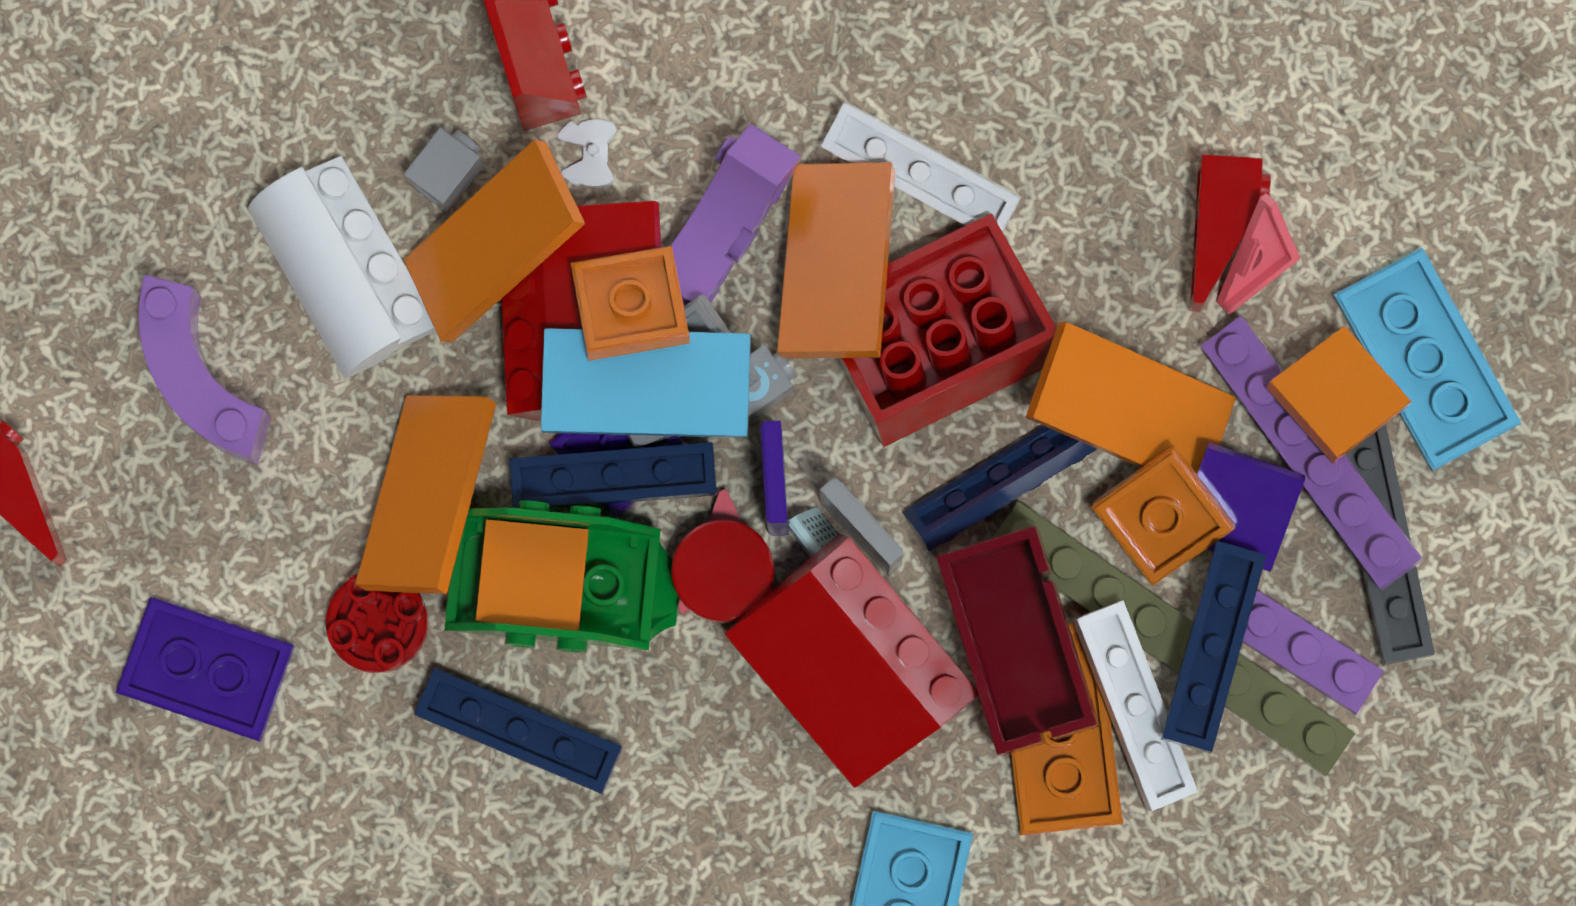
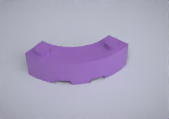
M752 124L746 128L738 139L729 136L714 160L720 166L692 215L671 244L684 306L700 295H705L709 302L712 303L720 291L719 287L727 278L734 263H739L759 233V225L766 217L772 204L775 205L801 158L800 155Z
M144 275L139 301V333L148 369L157 388L177 415L206 442L236 459L258 466L271 417L263 408L248 404L226 391L211 374L204 360L198 333V316L202 297L191 286Z

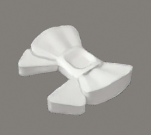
M601 119L587 120L581 122L578 126L573 121L566 124L557 136L562 141L583 146V160L563 169L561 174L564 178L575 186L583 185L590 188H604L614 184L615 179L607 162L608 143L617 132L615 124Z

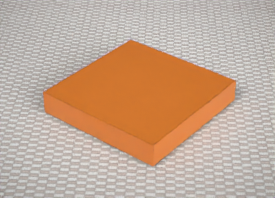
M672 246L571 263L588 361L690 344Z
M1345 325L1272 379L1266 387L1332 464L1404 411L1411 403L1406 394Z
M1175 445L1094 500L1091 505L1098 517L1152 586L1235 529V523Z
M486 519L476 623H501L579 631L589 529Z

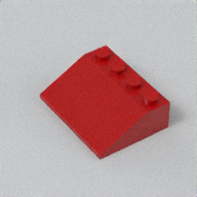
M484 0L524 131L580 115L581 111L578 100L587 98L579 69L569 71L564 54L573 50L565 23L555 25L551 15L550 7L559 5L558 1Z
M641 201L577 206L585 224L502 298L507 415L541 421L544 329H582L571 263L661 248L659 202Z
M991 213L888 263L880 357L838 359L862 409L884 448L1041 371L1057 328Z
M840 533L723 633L854 788L940 729L979 695L975 686L852 539Z

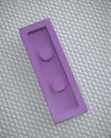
M1257 590L1243 644L1356 715L1384 670Z

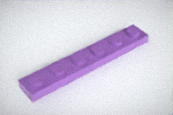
M1240 315L1201 345V348L1292 471L1305 475L1303 486L1381 590H1384L1424 560L1347 455L1332 464L1266 388L1269 382L1282 373L1283 370L1244 317Z

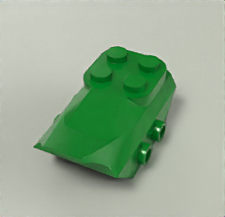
M519 501L518 508L469 509L449 584L444 631L504 636V645L521 648H535L536 640L557 642L556 650L587 653L588 645L649 651L650 641L657 634L676 626L679 597L672 579L673 559L666 553L660 543L661 529L609 517H600L601 509L588 506H570V514L549 512L550 504L538 501ZM486 519L589 529L579 631L501 623H476Z

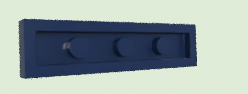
M1043 426L902 513L928 551H931L939 545L952 540L957 534L985 517L995 514L1000 508L1026 492L1036 489L1044 481L1069 466L1082 461L1087 455L1097 449Z
M713 442L510 458L513 508L519 507V501L544 502L550 504L549 509L568 508L570 506H592L717 495Z
M1216 541L1161 740L1205 753H1212L1267 555Z
M436 668L431 673L414 713L416 717L601 795L605 792L623 749L620 745Z

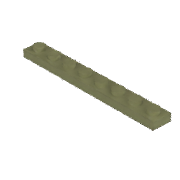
M1017 501L991 539L1036 526L1040 531L1053 575L1043 577L1044 582L1053 580L1059 593L1088 613L1124 600L1143 651L1178 675L1193 621L1020 501ZM1239 654L1225 708L1326 777L1355 733Z

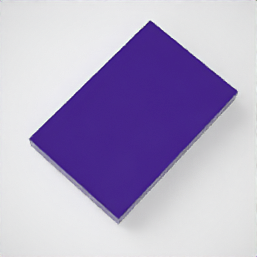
M150 597L115 693L261 742L295 646Z

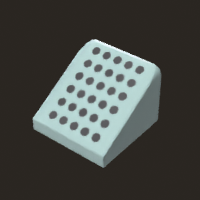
M813 508L794 516L789 520L788 524L789 531L810 558L838 534L819 508Z

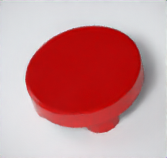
M714 520L694 528L680 542L672 562V579L678 597L693 614L715 623L734 624L770 593L774 582V563L769 547L755 530L745 524L732 520Z
M357 573L350 577L331 599L326 615L328 641L336 654L357 670L376 674L392 672L414 659L426 640L429 620L425 602L419 593L364 590L356 585Z

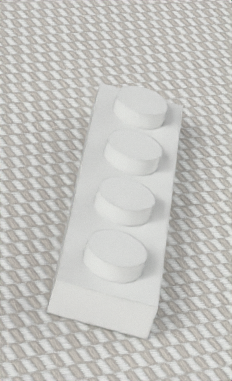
M848 102L843 103L821 145L822 148L850 163L892 162L896 169L894 187L965 226L992 213L1003 232L1022 198L1020 195Z
M1124 600L1117 601L1073 619L1074 626L1146 810L1154 811L1197 793V787L1181 746L1161 740L1168 713Z

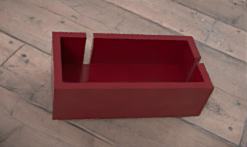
M1036 526L1028 527L936 556L997 755L1003 757L1045 744L1046 741L1043 734L1050 731L1052 738L1058 740L1100 727L1057 586L1053 580L1044 582L1043 577L1053 575L1038 528Z

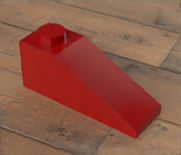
M1206 154L1201 156L1197 175L1190 311L1200 312L1242 241L1260 197L1265 193L1270 196L1271 176L1270 174H1262L1263 158Z
M1 419L0 516L51 562L61 567L67 558L30 459L18 447L24 438Z

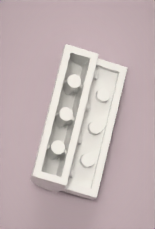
M342 156L307 171L300 167L273 182L252 200L247 208L345 379L389 358L392 352L436 331L410 273Z

